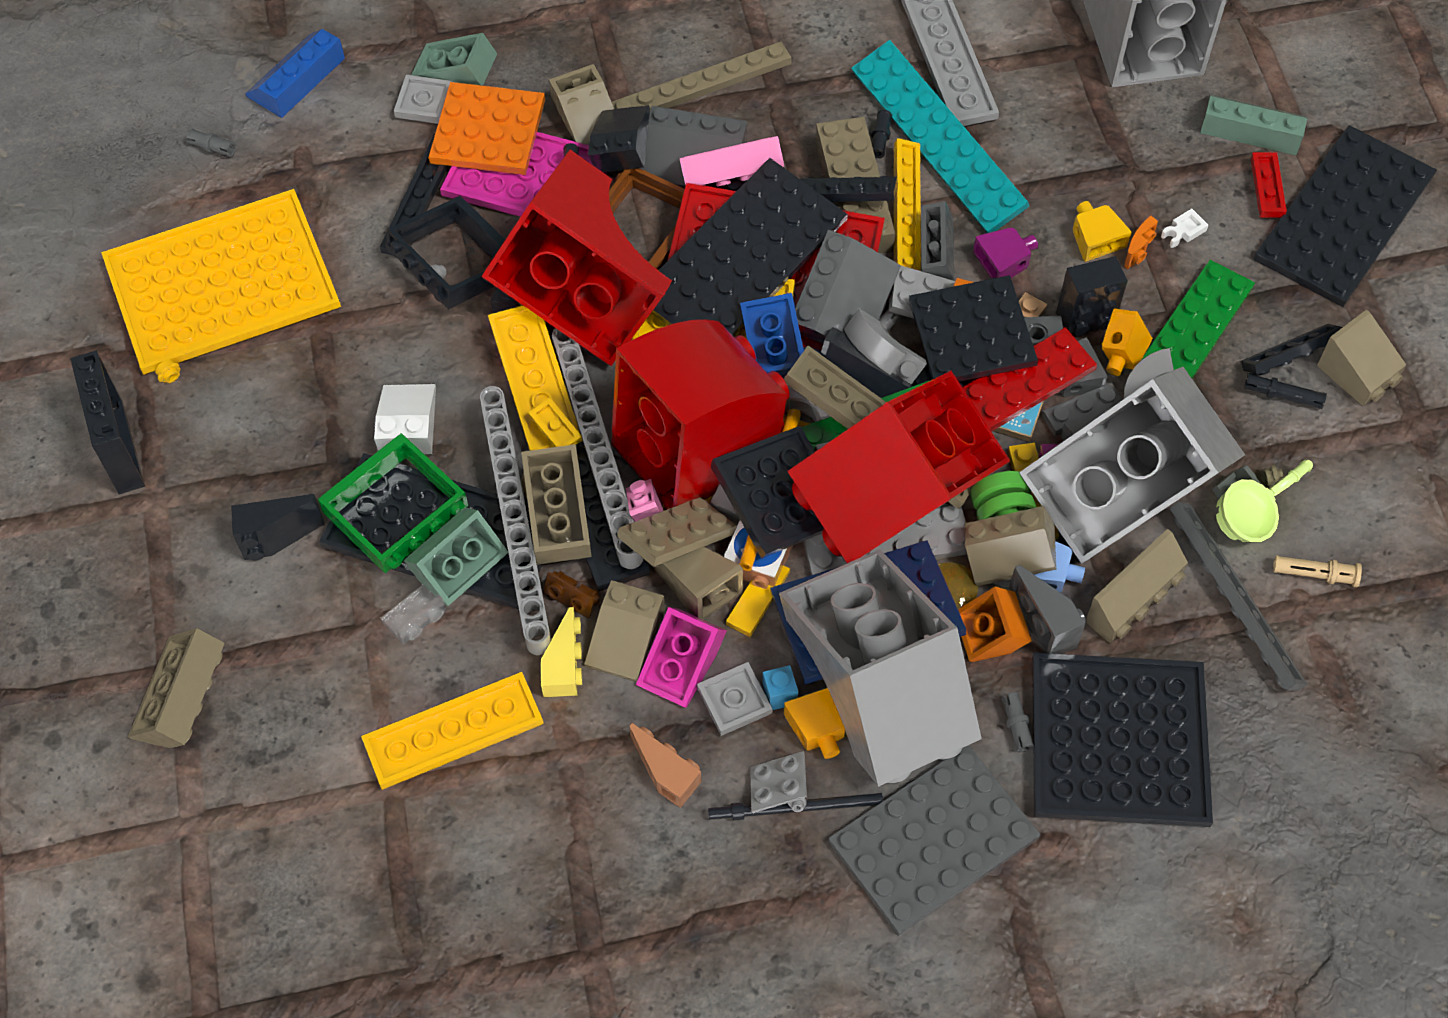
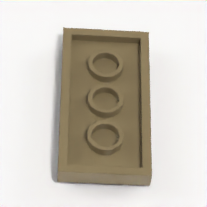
M699 497L622 526L618 530L617 537L654 567L734 535L737 525L708 504L707 501Z

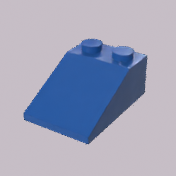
M792 293L740 303L747 340L754 349L756 361L767 373L775 371L784 379L804 352Z

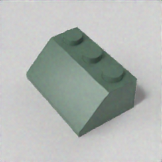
M464 507L410 554L404 562L428 590L446 606H449L509 552L479 511Z

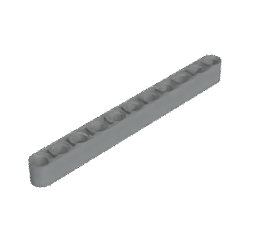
M555 328L552 332V338L617 556L621 566L627 569H635L642 564L643 558L635 551L626 553V551L633 549L617 537L619 528L633 523L634 520L629 513L627 497L581 349L577 342Z
M489 386L482 390L480 401L527 649L531 654L543 655L551 642L505 398L503 391L499 387ZM504 469H511L510 471L502 472ZM508 492H515L512 495H505ZM513 515H519L518 518H515V519H511V518H510V517L513 516ZM519 538L524 539L522 542H514L516 539ZM523 562L529 563L527 566H518L520 563ZM527 586H532V587H534V588H533L532 590H530V591H524V590H523V589H524L525 587H527ZM530 611H539L534 616L527 615ZM537 635L544 636V637H543L541 640H539V641H534V640H532V638H533L534 636H537Z

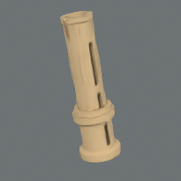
M1275 555L1273 572L1326 579V582L1329 584L1339 582L1352 584V587L1358 588L1361 580L1362 565L1361 563H1355V565L1342 564L1333 559L1325 563ZM1291 566H1299V567L1313 568V570L1303 569V568H1296V567H1291Z

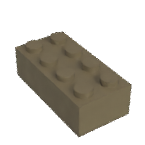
M576 444L521 452L537 565L592 557Z

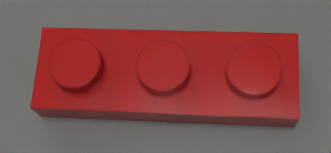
M1253 152L1250 159L1259 217L1282 218L1283 215H1286L1287 209L1277 152Z

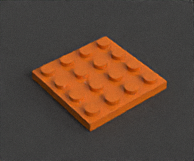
M450 82L429 154L430 163L526 175L545 103V93Z

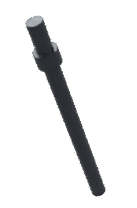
M882 793L806 799V806L801 812L879 805L883 802ZM743 802L731 803V806L708 808L709 820L732 818L735 821L744 820V817L794 812L788 803L755 813L751 812V804L743 805Z

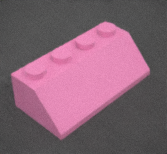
M778 136L679 158L685 186L686 183L706 186V184L716 182V186L730 184L731 178L739 176L741 181L748 180L769 158L776 161L782 167L784 166Z

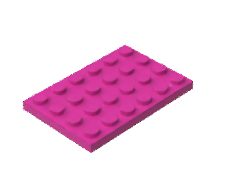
M537 132L526 175L452 166L440 189L441 196L452 199L461 196L467 203L521 217L529 203L562 161L564 145L568 143L576 144L579 147V156L592 164L588 156L589 145Z

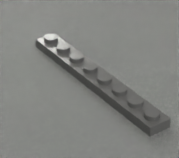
M1177 502L1170 508L1175 516L1173 518L1175 524L1184 530L1189 538L1187 539L1188 544L1201 556L1204 569L1213 575L1217 581V589L1228 598L1231 603V611L1237 618L1242 620L1246 626L1245 632L1253 642H1256L1261 650L1260 655L1265 663L1271 665L1276 673V681L1286 690H1301L1308 684L1191 504Z

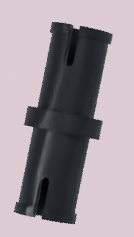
M879 110L877 112L876 124L871 132L875 158L884 157L886 142L890 139L891 132L889 127L892 114L888 110Z

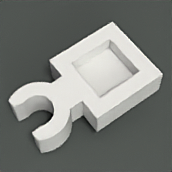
M1190 209L1175 218L1172 225L1163 230L1161 238L1164 239L1167 236H1172L1173 239L1169 246L1173 248L1179 244L1182 238L1188 243L1206 232L1208 224L1193 209Z

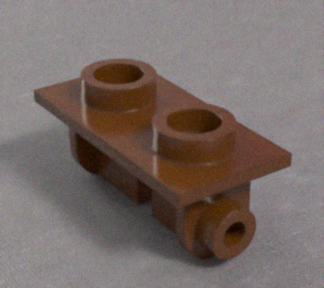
M556 571L553 573L548 572L543 593L567 607H574V611L590 618L593 605L598 606L602 599L598 595V591H594L583 584L577 588L578 581L565 575L562 571L559 573Z

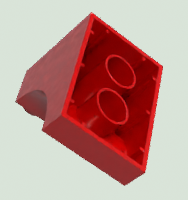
M569 150L529 203L481 277L612 366L616 361V348L631 341L665 295L672 280L663 275L642 257L620 229L609 201V189L613 179L572 150Z
M949 371L886 402L787 472L794 481L792 491L798 503L807 510H813L824 527L822 537L827 548L834 555L843 556L846 563H849L866 555L1010 462V459L953 372Z

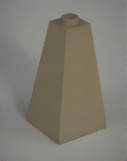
M705 547L653 567L690 614L703 620L743 594V568L739 564Z

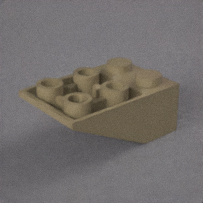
M594 64L549 79L551 99L574 142L589 145L590 134L601 112L614 109L604 82Z

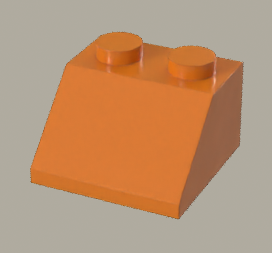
M995 586L958 609L966 627V635L961 637L970 662L1011 654L1032 641L1016 593Z

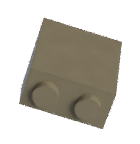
M1366 309L1330 337L1317 366L1364 407L1371 400L1373 402L1378 401L1389 386L1394 388L1403 379L1401 374L1406 364L1372 314Z

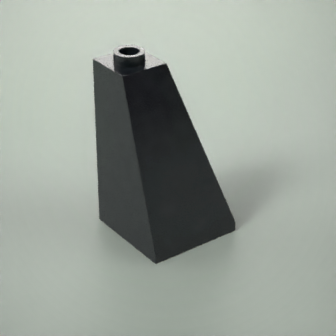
M834 327L831 328L820 354L875 395L883 398L912 387L913 383L910 384L894 373L889 375L880 369L853 345L846 334Z

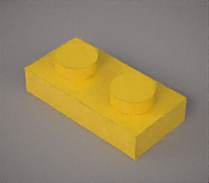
M550 397L528 412L530 418L554 447L574 445L583 440L581 434Z

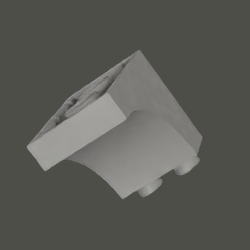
M1084 0L1083 3L1111 87L1204 75L1226 0Z
M1181 367L1150 380L1019 473L1039 503L1045 507L1055 526L1082 564L1245 456V454L1184 367Z
M880 549L779 593L786 621L792 626L807 648L832 696L847 733L854 757L878 787L885 783L903 781L913 770L937 759L952 758L958 755L963 747L982 739L958 628Z

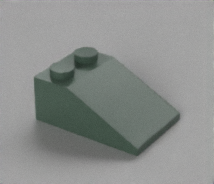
M483 33L426 43L411 75L483 86L497 56V52Z

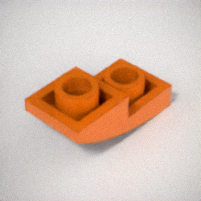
M1151 215L1140 225L1131 240L1124 264L1127 270L1135 263L1138 265L1147 256V246L1157 234L1155 230L1158 221Z

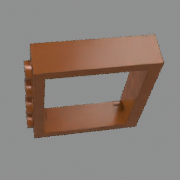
M627 169L622 174H618L616 182L609 189V201L614 213L634 187L680 208L685 189L643 169ZM676 225L649 261L657 270H660L668 261Z

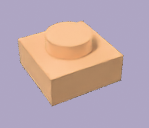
M1026 292L1019 300L1024 317H1041L1046 311V303Z

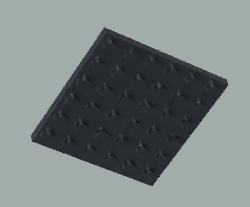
M1033 653L1034 817L1202 827L1212 826L1213 813L1204 662Z

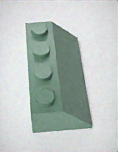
M1210 94L1200 133L1297 155L1304 136L1307 117Z

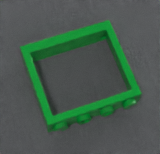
M402 433L318 498L322 512L385 574L401 565L405 557L419 548L464 507H468L465 492ZM407 458L449 500L381 554L339 511Z

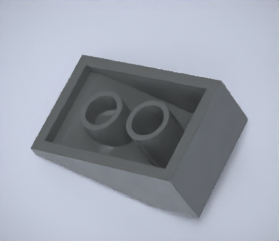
M1021 565L1015 566L1009 590L1016 593L1025 622L1042 652L1047 654H1064L1076 649L1086 623L1083 612L1079 608L1076 609L1072 600Z

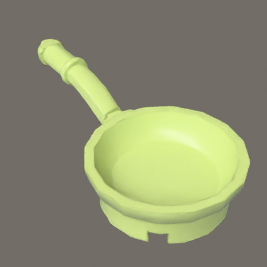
M1310 460L1301 461L1295 469L1290 470L1288 475L1269 489L1253 480L1241 479L1231 484L1217 501L1216 507L1219 506V513L1216 514V518L1221 530L1230 539H1239L1242 542H1262L1270 538L1276 531L1279 520L1278 507L1274 496L1294 482H1298L1304 474L1310 472L1313 463Z

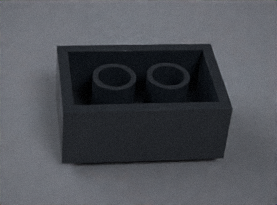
M1116 256L1066 269L1056 314L1061 316L1063 328L1066 327L1072 335L1081 336L1090 331L1107 329L1113 309H1120L1128 280Z

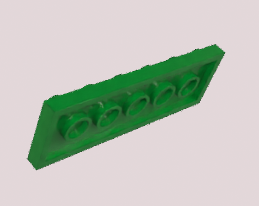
M1209 260L1142 360L1152 353L1170 348L1173 370L1184 367L1193 379L1254 288L1255 282Z

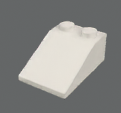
M435 384L383 385L376 414L374 435L378 451L402 433L423 454H432L436 396Z

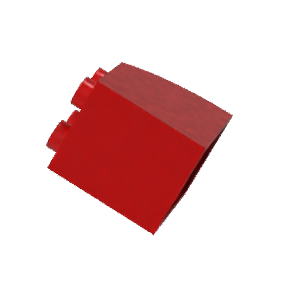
M706 319L689 320L664 326L616 348L611 445L642 480H652L662 504L667 509L699 497L706 500L715 494L720 484L711 468L714 458L781 433L784 426L783 417L786 400L789 399L790 395L789 389L780 374L775 371L767 373L758 364L754 349L742 335L733 337L719 321Z

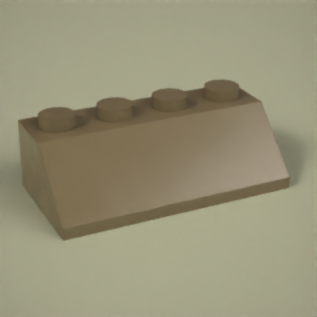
M1169 529L1164 531L1093 598L1086 623L1108 643L1111 644L1117 637L1120 639L1124 638L1132 627L1130 625L1135 620L1138 622L1143 620L1150 611L1149 607L1154 602L1158 605L1167 596V590L1172 585L1177 587L1186 577L1184 571L1188 562Z
M198 628L169 636L128 738L167 748L185 745L192 735L191 727L194 719L202 710V699L212 684V674L222 659L223 654L221 651L225 643Z

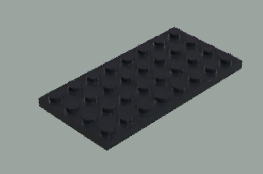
M1348 125L1287 209L1286 215L1282 216L1255 253L1253 260L1344 308L1426 189L1437 169Z
M769 158L660 268L659 271L671 279L672 282L651 313L667 325L689 320L706 319L719 321L735 337L745 327L740 303L773 297L785 285L787 280L791 279L822 246L827 231L836 232L847 220L848 214L776 161Z
M363 453L356 468H358L361 464L368 460L372 455ZM398 464L341 509L339 513L383 554L447 502L449 498L418 469ZM452 480L465 492L468 507L466 508L479 511L508 551L498 494ZM525 502V507H526V512H527V517H528V522H529V528H530V533H531V538H532V530H531V523H530L529 508H528V503ZM513 515L510 518L515 519L518 518L519 515ZM331 520L329 521L319 541L322 548L375 564ZM519 538L516 539L514 542H522L524 539ZM509 553L471 585L465 593L519 609ZM404 560L401 565L392 569L416 577ZM523 562L520 563L518 566H527L529 563ZM543 564L537 565L538 574ZM527 586L523 590L530 591L533 587Z

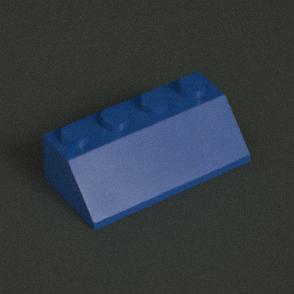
M324 29L309 34L245 93L246 97L283 118L345 59L340 39Z

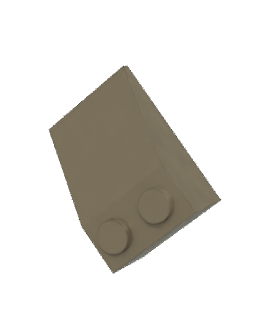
M611 580L598 615L585 660V667L637 682L665 612L664 596Z

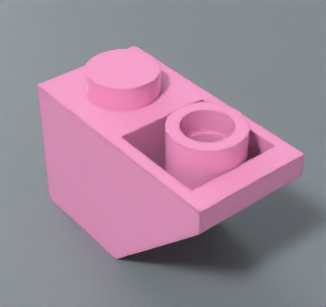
M651 479L636 481L626 488L629 513L634 521L664 511Z

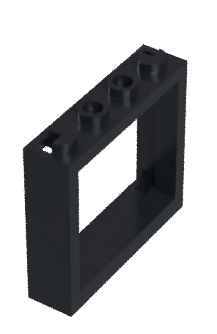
M461 196L387 230L386 247L389 253L394 255L403 264L404 268L409 270L418 279L419 283L425 286L434 295L435 299L441 302L448 310L495 286L481 277L485 272L484 270L451 287L408 243L453 222H456L492 258L495 257L506 240Z
M98 351L70 358L92 447L118 494L145 487L123 400Z

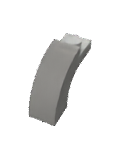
M860 308L844 328L847 337L866 358L889 375L894 373L912 384L927 364L925 359L894 340L883 329L881 321Z
M1170 348L1150 354L1135 366L1127 379L1124 399L1150 380L1173 371Z

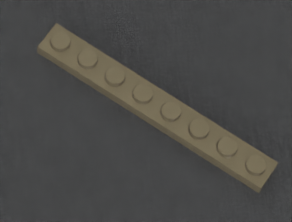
M781 41L612 101L614 109L649 105L650 111L652 106L670 108L790 65L792 58Z

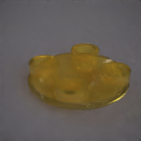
M958 563L938 564L959 611V608L977 597L978 586L975 584L973 573Z

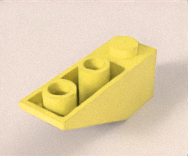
M569 607L541 658L543 697L576 696L577 685H582V668H577L576 660L582 659L581 642L576 643V634H581L580 617H575L574 607Z

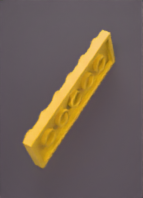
M525 306L488 315L529 451L554 447L528 413L549 397L580 433L545 321Z
M520 672L361 737L380 787L383 790L544 723L525 677Z

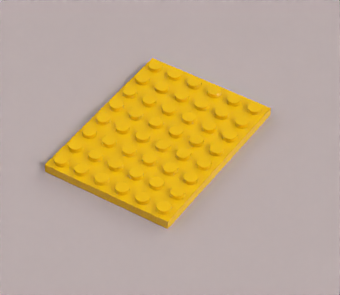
M294 189L101 252L143 375L155 371L157 366L165 360L171 359L174 363H179L341 307Z

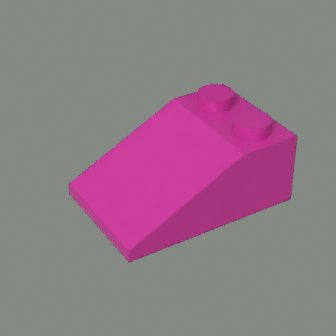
M668 607L636 685L687 708L697 691V684L702 682L713 663L727 630L678 608Z

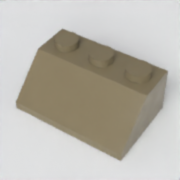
M1044 506L965 523V547L977 586L1012 579L1014 568L1018 565H1021L1032 574L1057 570L1055 525Z

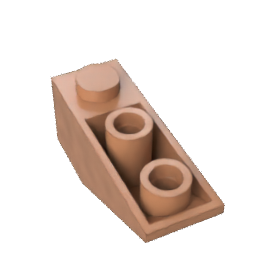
M631 723L629 726L631 739L657 792L681 808L702 782L700 767L689 758L684 760L677 755V751L666 742L662 744L654 739L653 733L643 726L639 728Z

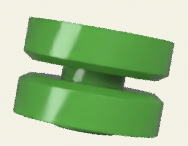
M1005 471L992 474L983 478L971 488L970 496L973 506L977 510V520L1037 507L1035 499L1031 495V489L1019 471Z

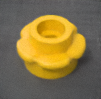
M171 359L161 362L155 370V373L158 375V381L164 383L176 381L180 376V365L174 363Z

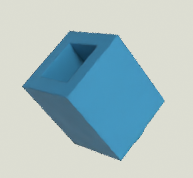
M790 665L763 672V690L773 710L784 708V702L798 698V688Z

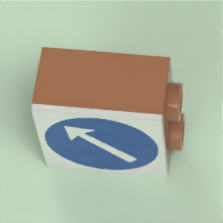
M741 520L724 555L725 558L737 564L740 562L748 537V533ZM793 546L761 558L757 551L752 570H743V580L747 582L752 580L754 586L767 589L768 585L774 587Z

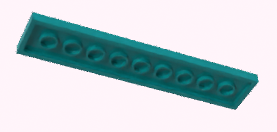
M888 40L851 68L856 77L881 107L891 112L892 120L906 137L912 142L920 143V154L986 233L997 231L1030 207L1024 196L891 40Z

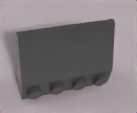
M652 106L649 115L644 168L640 169L685 189V181L679 158L746 143L747 121Z
M828 230L795 308L800 335L824 344L832 327L846 334L844 328L859 308L879 320L901 265L851 237Z

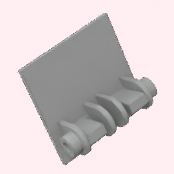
M804 751L750 767L752 813L786 803L794 812L803 811L806 806L805 798L807 797Z

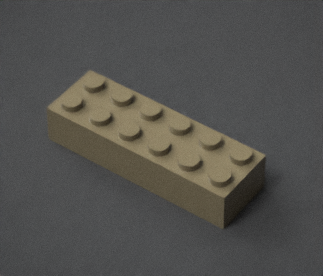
M865 117L816 123L815 142L824 178L880 177ZM887 201L832 202L844 211L884 217L885 223L878 253L893 252L895 231Z

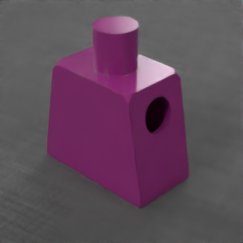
M1011 227L976 236L973 253L991 279L1008 275L1013 278L1027 269L1030 263L1031 251L1038 248V242L1034 235L1021 238L1016 229Z

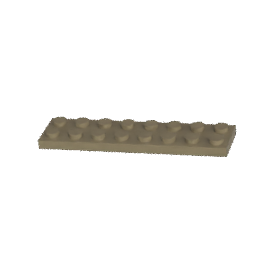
M810 346L806 347L784 378L786 384L848 429L886 403ZM973 486L948 502L959 509L964 504Z

